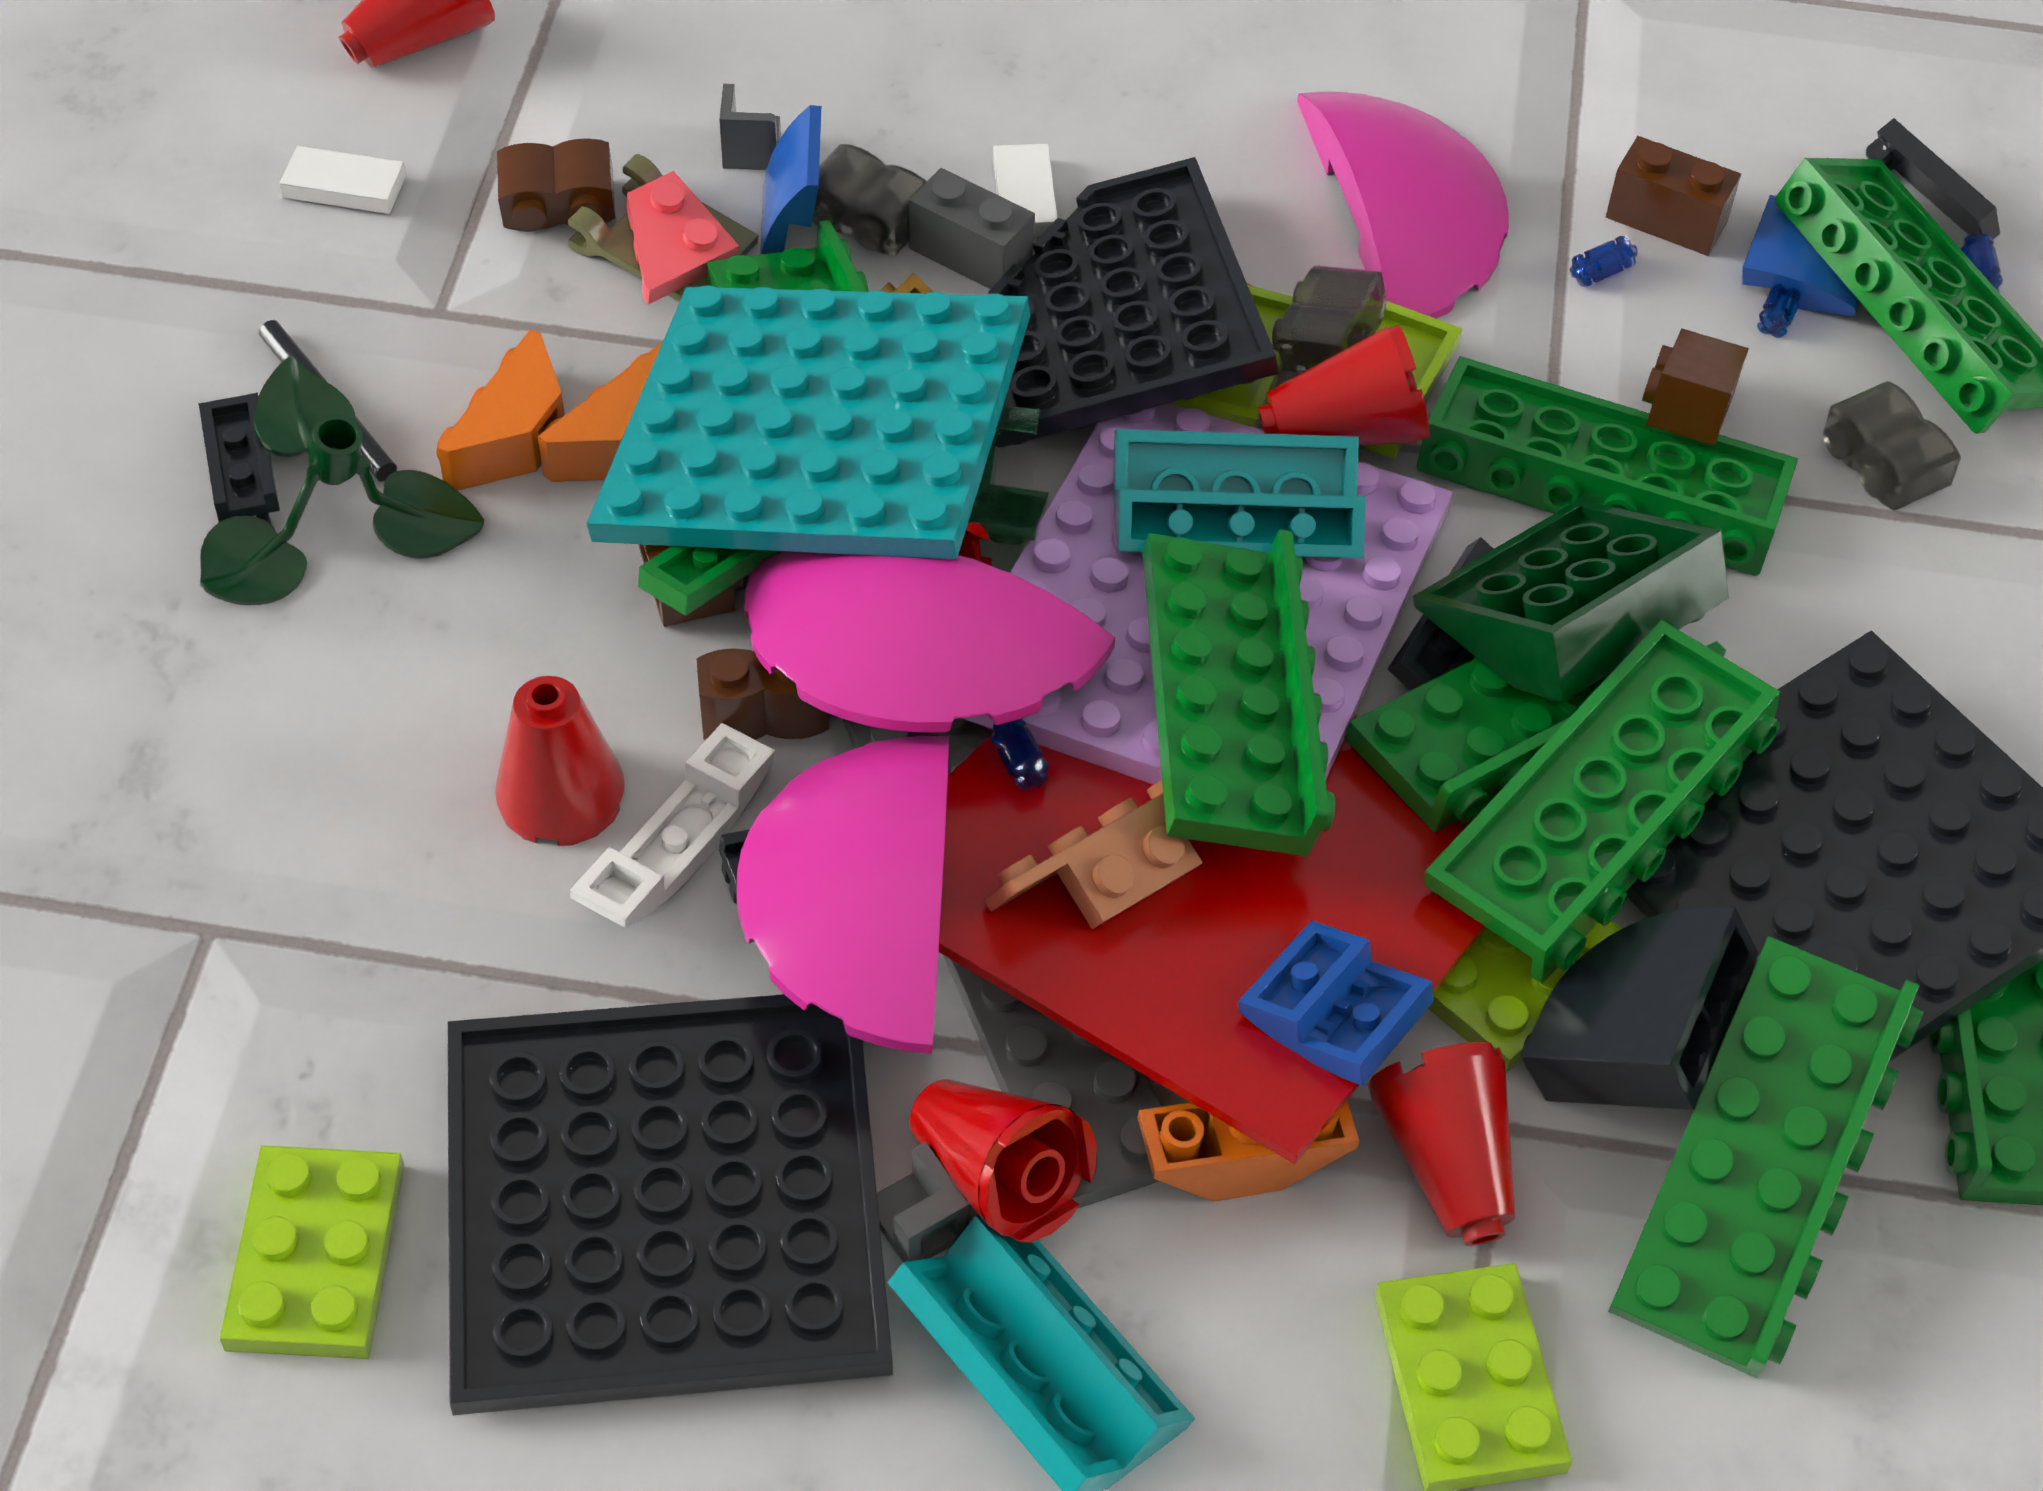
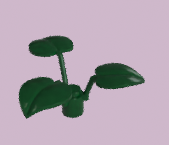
M290 355L279 364L265 382L256 402L253 424L257 438L273 454L280 457H294L306 451L308 452L309 467L307 468L305 481L284 528L278 534L270 523L255 516H232L216 524L206 535L201 547L200 586L211 596L238 605L268 604L278 601L294 591L303 580L307 560L298 548L287 543V541L294 535L314 487L319 480L325 484L339 485L351 479L355 474H358L368 499L380 506L374 513L372 523L376 536L387 548L405 557L421 559L446 553L477 535L482 530L485 521L476 507L464 495L443 480L425 472L416 470L395 471L386 478L383 493H381L377 489L370 473V459L360 456L363 433L356 422L355 412L351 403L337 388L310 372L295 357Z

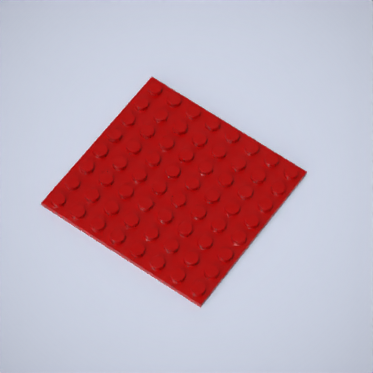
M995 730L948 775L938 952L1293 1164L1298 1162L1359 1085L1322 1069L1272 1039L1239 1012L1238 1001L1311 920L1369 939L1372 961L1432 981L1433 994L1487 928L1424 885L1425 870L1472 821L1466 824L1457 821L1434 833L1346 739H1344L1326 779L1327 791L1333 792L1335 796L1333 822L1328 831H1321L1308 857L1188 839L1203 862L1201 865L1093 930L1058 874L991 912L984 900L1002 887L997 878L1000 872L1028 855H1032L1037 864L1042 863L1053 856L1048 848L1051 843L1079 826L1084 828L1088 836L1103 828L1097 818L1121 802L1132 797L1136 806L1139 807L1152 800L1146 790L1153 786V784Z

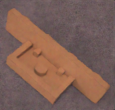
M1161 780L1146 790L1152 800L1137 807L1131 797L1099 816L1097 819L1103 828L1088 836L1084 828L1079 826L1048 846L1053 855L1049 859L1037 864L1033 856L1028 855L1000 872L997 878L1002 887L984 901L992 912L1058 874L1093 930L1189 873L1203 862L1188 839L1167 836Z

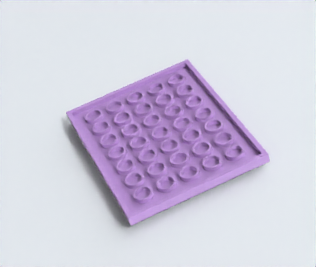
M1164 404L1142 410L1136 414L1123 415L1098 422L1010 572L1055 595L1084 613L1115 637V648L1106 663L1078 690L1075 691L1065 684L1061 688L1045 695L1040 711L1032 715L1000 725H995L993 719L989 718L987 714L962 718L1153 785L1162 780L1143 557L1142 552L1117 551L1113 502L1114 430L1264 434L1262 430L1255 427L1210 416L1199 409H1185L1171 404ZM1359 461L1357 496H1366L1364 558L1302 557L1301 600L1307 601L1309 605L1306 638L1307 645L1312 646L1315 650V667L1312 675L1314 693L1320 694L1322 700V711L1318 727L1320 741L1326 742L1328 746V764L1325 779H1327L1343 744L1349 721L1354 719L1449 511L1453 491Z

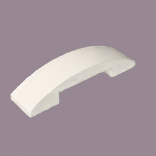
M721 723L686 761L685 780L620 852L611 847L606 849L570 889V898L624 928L637 923L651 914L672 897L704 864L720 844L721 835L728 834L766 776L775 759V750Z

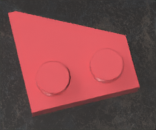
M674 171L627 193V215L630 229L634 233L633 246L636 262L640 265L643 281V299L648 305L707 276L708 261L729 259L739 254L738 243Z

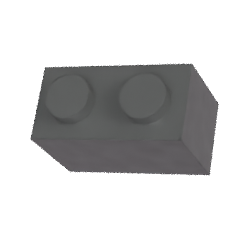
M940 168L909 199V249L989 289L1013 265L1022 267L1033 256L1035 213L954 173Z

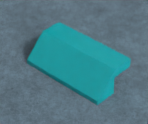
M1114 430L1113 502L1117 551L1142 552L1148 534L1154 533L1268 553L1278 530L1281 529L1292 531L1295 555L1364 558L1366 496H1357L1359 437Z
M980 1215L975 1216L943 1257L903 1262L887 1282L1062 1491H1103L1110 1488L1185 1431L1195 1420L1194 1416L1039 1240L1030 1243L1019 1242L1012 1237L1000 1235L993 1231Z

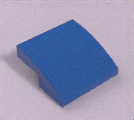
M810 105L800 113L781 136L771 155L763 186L760 255L784 251L789 224L812 226L819 186L822 106Z
M1770 195L1742 267V285L1798 292V309L1855 317L1860 301L1776 205V196Z
M1311 920L1240 998L1238 1006L1239 1012L1272 1039L1322 1069L1363 1086L1431 1006L1434 1000L1432 981L1372 961L1369 939Z

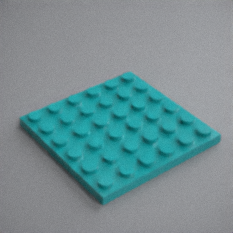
M709 285L686 287L586 523L591 541L957 559L1030 319L1028 296H1003L1001 294L961 295L944 294L941 292H930L927 294L891 293L881 290L870 292L830 291L827 289L785 290L769 287L755 289L717 288Z

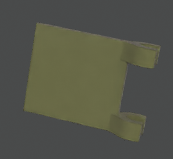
M635 154L623 166V173L631 177V179L622 187V193L627 197L628 192L663 175L648 158ZM702 202L738 243V255H746L758 243V234ZM584 206L568 219V226L577 230L568 239V246L572 250L587 257L602 256L642 280L640 265L636 262L634 252V233L630 229L627 213L611 229L596 212ZM707 276L668 296L680 302L686 287L708 286Z

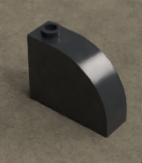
M1691 907L1664 912L1642 919L1611 934L1596 944L1567 970L1551 991L1532 1033L1527 1036L1521 1055L1526 1069L1531 1074L1546 1101L1695 1109L1758 955V951L1736 907Z

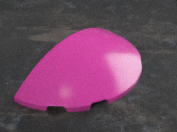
M1348 92L1298 93L1297 103L1327 175H1336L1359 231L1358 254L1375 296L1437 319L1450 313L1456 298L1466 293L1470 288L1474 287L1479 291L1498 266L1499 252L1504 238H1507L1509 227V212L1503 187L1494 169L1483 154L1469 140L1439 119L1400 102Z
M784 551L765 558L753 570L745 593L744 611L745 618H748L752 630L750 635L752 649L769 674L776 671L782 672L796 683L797 693L802 701L824 712L848 721L888 730L948 732L951 729L953 720L956 718H968L986 714L989 718L993 719L995 725L1024 718L1040 711L1043 697L1065 684L1075 691L1081 688L1106 663L1115 648V637L1084 613L1055 595L1009 572L958 555L957 559Z
M949 736L902 737L873 742L834 757H829L808 768L788 782L787 786L760 812L746 837L737 870V906L746 942L748 944L756 943L759 951L769 963L768 969L771 981L786 997L803 1010H806L809 1005L814 1004L827 1013L842 1019L846 1033L852 1037L883 1047L932 1054L945 844Z

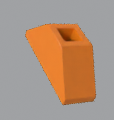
M530 329L516 348H511L505 353L498 371L485 387H480L475 391L465 413L453 427H448L442 433L438 441L436 455L440 462L443 481L457 491L536 472L541 467L538 435L544 432L552 421L565 416L562 391L540 332Z
M663 341L648 353L638 356L627 369L606 385L594 389L585 401L562 418L552 421L544 432L538 435L544 477L551 482L605 480Z
M1348 1101L1345 1102L1296 1164L1291 1163L1192 1103L1143 1109L1138 1112V1121L1153 1179L1212 1202L1284 1190L1357 1149L1360 1142Z

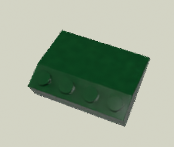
M1583 500L1573 502L1413 595L1414 607L1511 686L1518 690L1543 696L1545 700L1550 702L1573 700L1581 694L1582 690L1606 675H1610L1661 619L1679 630L1687 624L1701 620L1706 612L1729 599L1720 530Z

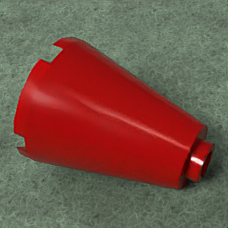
M361 0L341 21L345 33L339 36V40L356 64L365 61L370 67L374 68L484 28L495 21V12L490 0Z
M1399 325L1391 328L1385 327L1267 391L1266 398L1268 404L1258 407L1264 434L1359 437V446L1412 444L1429 438V421L1422 389L1417 390L1413 370L1417 369L1401 327Z
M557 676L536 677L524 683L518 689L513 699L495 787L498 809L510 829L524 840L537 843V837L557 840L558 846H572L596 837L615 821L620 811L619 804L623 797L625 782L622 768L575 686L566 679Z
M1470 1042L1435 1048L1422 1052L1423 1064L1411 1069L1409 1072L1403 1073L1401 1063L1398 1061L1373 1075L1367 1084L1371 1100L1447 1236L1453 1238L1463 1237L1465 1246L1483 1245L1506 1235L1504 1225L1515 1219L1506 1066L1500 1047L1494 1051L1491 1043Z
M942 1079L928 1085L916 1098L912 1107L910 1129L913 1136L920 1144L924 1142L928 1144L966 1200L985 1223L1000 1235L1012 1237L1019 1242L1028 1243L1051 1235L1067 1222L1080 1204L1072 1198L1082 1178L1089 1183L1092 1182L1096 1170L1097 1143L1088 1122L1065 1106L954 1080Z

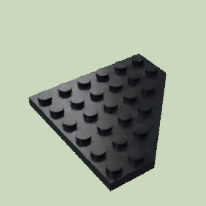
M1196 157L1088 185L1076 198L1078 208L1066 220L1057 218L1034 242V255L1022 267L1013 265L988 291L989 294H1001L1003 296H1028L1030 319L990 451L1010 445H1020L1029 440L1066 430H1076L1085 425L1111 418L1136 414L1142 410L1175 401L1192 399L1205 393L1235 385L1249 384L1258 379L1279 374L1276 354Z

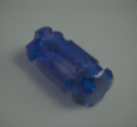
M1972 233L1965 237V244L1961 247V250L1999 292L1998 287L2003 283V278L1999 274L2001 269L1996 249L1993 246L1994 241L1988 234L1977 236Z
M1619 236L1615 238L1617 244H1615L1614 240H1610L1584 252L1585 258L1583 254H1578L1572 258V267L1569 269L1572 278H1576L1580 286L1588 287L1592 285L1591 279L1593 282H1599L1623 271V266L1627 269L1634 266L1636 263L1635 256L1638 254L1636 245H1633L1627 236Z
M1781 283L1771 287L1763 305L1764 310L1759 314L1761 322L1757 324V328L1761 333L1771 334L1775 338H1780L1787 334L1786 328L1792 323L1799 307L1798 301L1801 297V293L1796 287L1786 290Z
M1021 718L1000 725L993 724L995 732L992 734L991 740L995 746L999 747L997 751L1009 774L1016 778L1014 780L1015 785L1022 790L1044 785L1048 780L1046 773L1049 770V764L1045 759L1041 758L1044 755L1031 731L1024 727L1026 725L1025 720Z

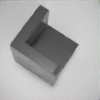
M723 84L719 118L723 169L767 170L771 155L781 137L780 116H775L772 113L736 112L735 84Z
M926 1142L912 1149V1174L877 1192L880 1229L902 1262L929 1259L950 1248L969 1225L970 1204Z

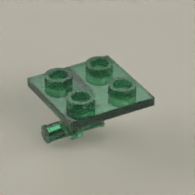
M1005 402L1002 408L982 480L969 518L970 522L980 523L987 531V534H989V539L996 543L1018 545L1024 543L1025 540L1035 541L1040 521L1048 504L1049 492L995 485L1002 429L1037 435L1040 409L1009 406L1005 405Z

